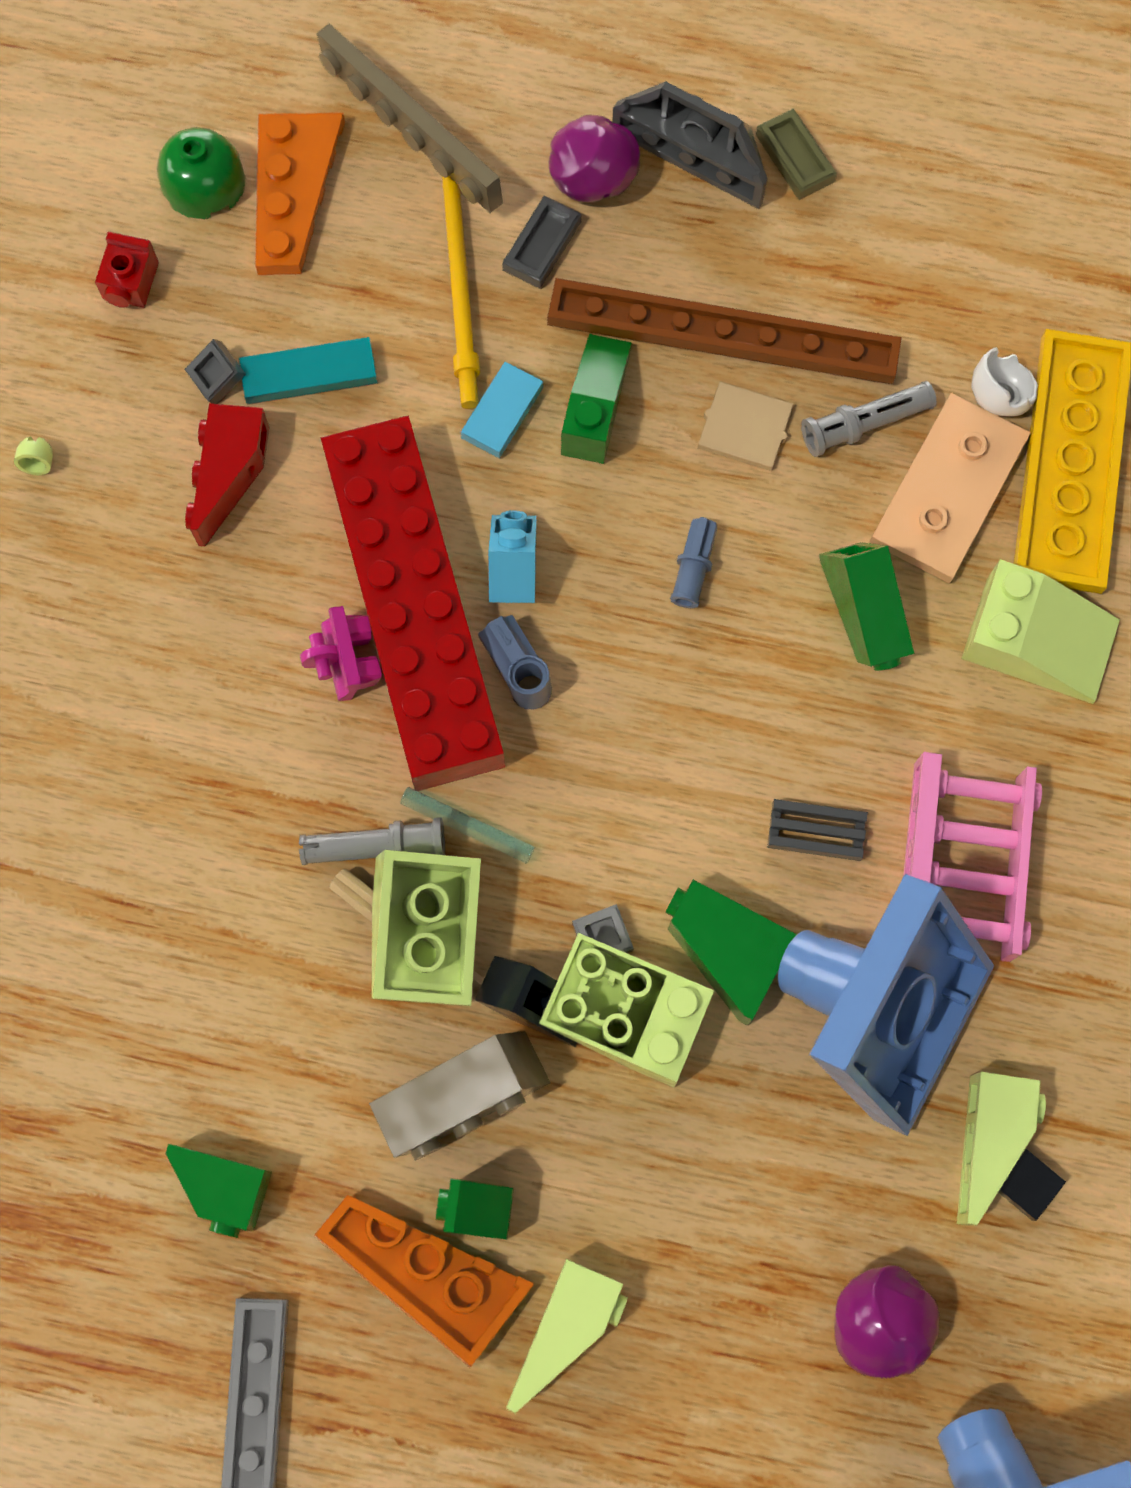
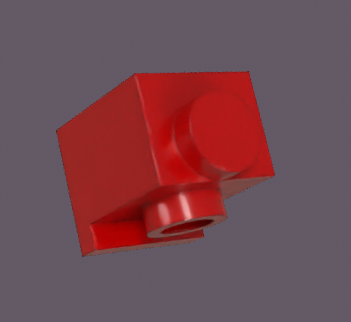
M108 231L105 238L107 246L95 279V284L102 299L121 308H126L129 305L145 308L159 265L151 241Z

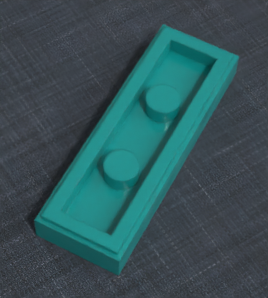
M370 337L239 358L240 367L246 373L242 378L247 404L378 383Z

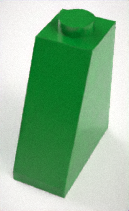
M859 542L818 554L857 662L870 667L873 666L875 671H881L901 665L900 658L915 654L888 545Z
M693 879L687 892L678 887L665 913L673 917L668 930L738 1021L748 1026L754 1019L779 970L785 950L797 934Z

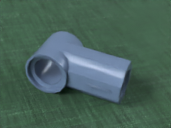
M513 615L500 616L487 623L486 627L478 633V637L510 688L513 700L524 709L534 710L545 705L552 693L547 664L537 656ZM528 676H536L542 680L533 689H523L518 685L523 678Z

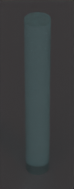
M407 787L401 798L400 804L432 819L441 817L444 825L526 864L533 854L534 846L410 787Z

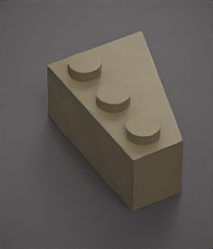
M526 1031L494 1035L370 1102L369 1105L393 1157L397 1158L412 1154L414 1160H418L440 1149L442 1146L439 1139L453 1132L456 1138L462 1137L483 1126L481 1118L495 1111L498 1112L499 1116L510 1112L526 1103L525 1096L551 1083Z

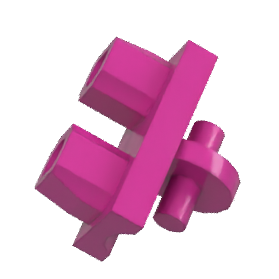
M343 606L331 607L328 610L330 618L321 624L322 633H313L309 636L311 648L300 654V660L303 667L316 668L319 680H328L333 677L338 702L352 700L357 690L377 685L381 679V669L376 656L355 658L353 646L368 645L371 640V627L368 616H346Z

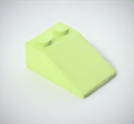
M1000 559L987 578L961 659L1093 704L1097 698L1120 619L1049 576Z
M384 850L376 856L372 900V999L471 1006L481 867L480 858Z

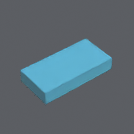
M504 362L461 430V439L500 459L542 391L543 381Z

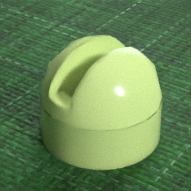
M27 437L19 443L16 449L14 464L19 470L31 475L47 474L51 469L53 460L52 448L41 437L37 438L36 441H33L32 437Z

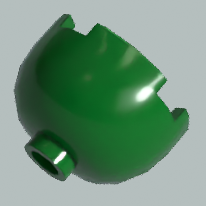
M193 127L181 130L169 138L159 153L157 176L162 193L174 211L188 218H211L210 213L220 211L227 205H229V209L233 208L244 193L246 177L239 153L225 136L211 129Z

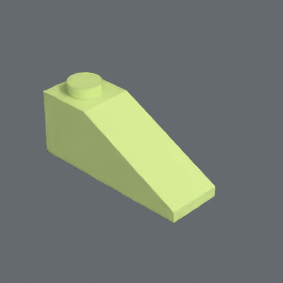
M979 1072L970 1076L957 1224L966 1226L979 1224L1035 1134L1037 1123L1041 1124L1043 1122L1046 1098L1044 1094L1039 1093L1040 1080Z
M566 1259L506 1409L515 1413L518 1412L601 1337L608 1323L617 1327L628 1297L620 1294L623 1286L622 1283Z

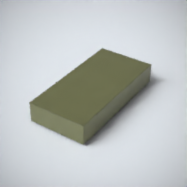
M794 108L757 126V138L798 200L835 183L836 171Z

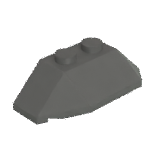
M666 81L616 102L613 107L612 122L628 128L636 137L639 147L757 209L760 208L763 203L768 179L752 129L740 118L733 114H728L705 102L700 97L691 95Z

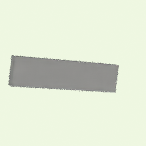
M236 1298L221 1488H276L289 1300Z

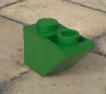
M450 1179L449 1190H439L436 1220L445 1221L443 1232L508 1240L514 1189L511 1187Z

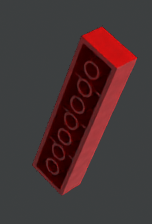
M409 415L320 437L415 792L505 768L503 748Z

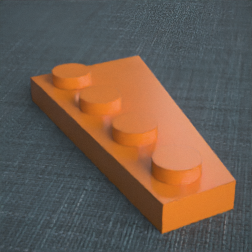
M344 112L258 114L255 267L258 275L302 273L315 228L314 220L318 206L322 204L325 194L329 169H332L336 156L335 148L337 141L344 129Z
M349 1195L344 1198L315 1233L317 1240L469 1368H471L534 1285V1283L520 1276L516 1277L495 1267L496 1265L478 1256L474 1257L449 1245L448 1242L407 1225L406 1222Z

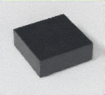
M1025 1149L998 1193L1030 1220L1037 1221L1066 1181Z

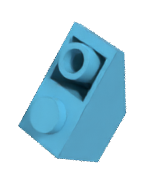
M516 510L505 511L500 515H492L488 551L489 602L535 603L537 516L527 515L522 511Z

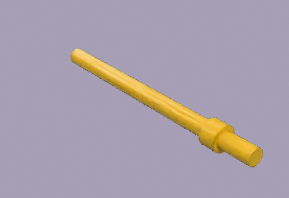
M448 176L447 178L442 177L457 351V354L453 356L454 376L459 379L461 407L464 409H474L479 403L476 377L480 375L479 355L474 352L461 193L459 185Z

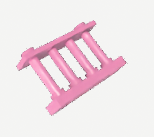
M923 752L914 763L903 877L907 874L938 886L1006 895L1004 923L962 917L975 938L1002 942L1000 961L1011 962L1022 955V950L1028 949L1031 937V924L1025 921L1033 811H1038L1042 799V785L1036 783L1037 768L1027 766L1016 777L1014 785L948 775L947 770L941 769L942 754ZM945 794L1014 803L1012 829L1007 830L944 821L942 815H937L938 798H944ZM941 839L1010 849L1008 876L939 867L938 861H932L934 843L939 844Z

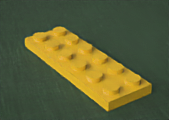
M1045 329L1041 337L1036 382L1038 383L1037 398L1032 410L1031 433L1028 442L1014 564L1043 573L1068 589L1102 594L1107 589L1131 371V342Z

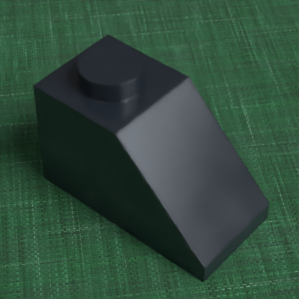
M494 956L475 1001L517 1023L570 1046H577V1042L539 1024L557 980L533 966Z

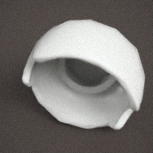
M997 347L992 348L982 357L974 369L971 384L977 404L992 414L1019 416L1027 412L1036 401L1038 383L1031 371L1018 362L1017 355L997 357L999 353Z

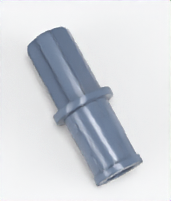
M700 517L692 520L684 552L678 555L677 558L680 568L670 599L672 603L680 607L693 609L699 606V597L705 574L712 569L713 564L709 559L718 527L716 522L708 518Z

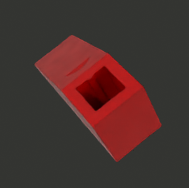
M209 403L207 420H200L198 442L199 446H203L201 460H195L192 467V485L196 488L194 503L189 502L187 504L185 514L186 529L191 530L198 546L205 547L264 468L269 424L263 408Z

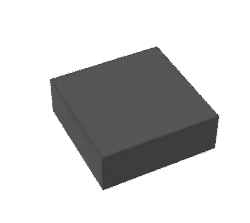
M215 339L185 368V371L206 400L214 404H218L246 375L223 342Z

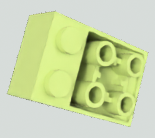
M578 933L539 1024L634 1071L675 1087L714 990Z

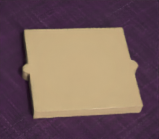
M719 382L711 408L706 409L704 412L706 423L698 443V449L772 471L780 443H785L787 439V433L784 431L793 404Z

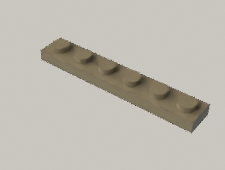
M330 23L317 32L321 49L319 54L320 61L332 76L338 74L347 83L350 91L358 100L363 101L365 99L374 107L376 114L385 125H394L414 151L418 152L421 150L429 157L433 167L442 177L447 178L449 176L459 185L461 192L472 204L478 202L490 214L503 204L500 178Z

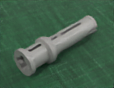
M924 381L919 385L855 408L845 404L837 407L835 413L816 420L812 417L803 419L801 430L804 442L814 457L824 455L825 449L843 442L849 445L856 443L861 439L864 432L936 407L935 391L928 381Z
M441 817L434 818L432 823L404 825L402 821H394L393 824H389V829L300 835L299 845H303V849H299L302 865L376 858L384 850L436 855L446 854L444 825Z

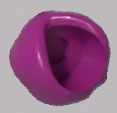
M583 115L567 123L554 135L551 141L549 172L555 186L571 200L596 202L604 198L617 197L631 185L639 172V145L636 137L628 128L611 122L605 116Z
M889 1265L872 1268L861 1273L845 1286L837 1299L834 1332L839 1354L847 1365L865 1376L892 1378L912 1374L930 1357L938 1338L940 1314L937 1303L925 1291L917 1279L899 1266Z

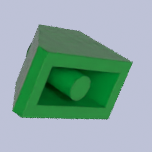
M168 1144L165 1154L197 1216L211 1221L209 1231L234 1238L239 1237L241 1229L254 1231L272 1172Z

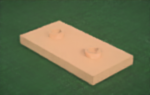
M951 393L869 543L888 545L889 552L894 556L950 584L1031 432Z

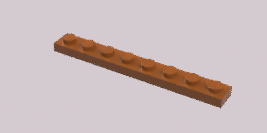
M555 278L547 316V325L892 385L896 377L902 337L559 278Z

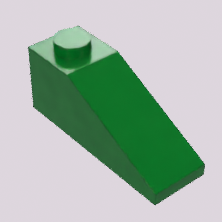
M589 334L572 387L561 432L562 456L601 464L605 463L632 342Z

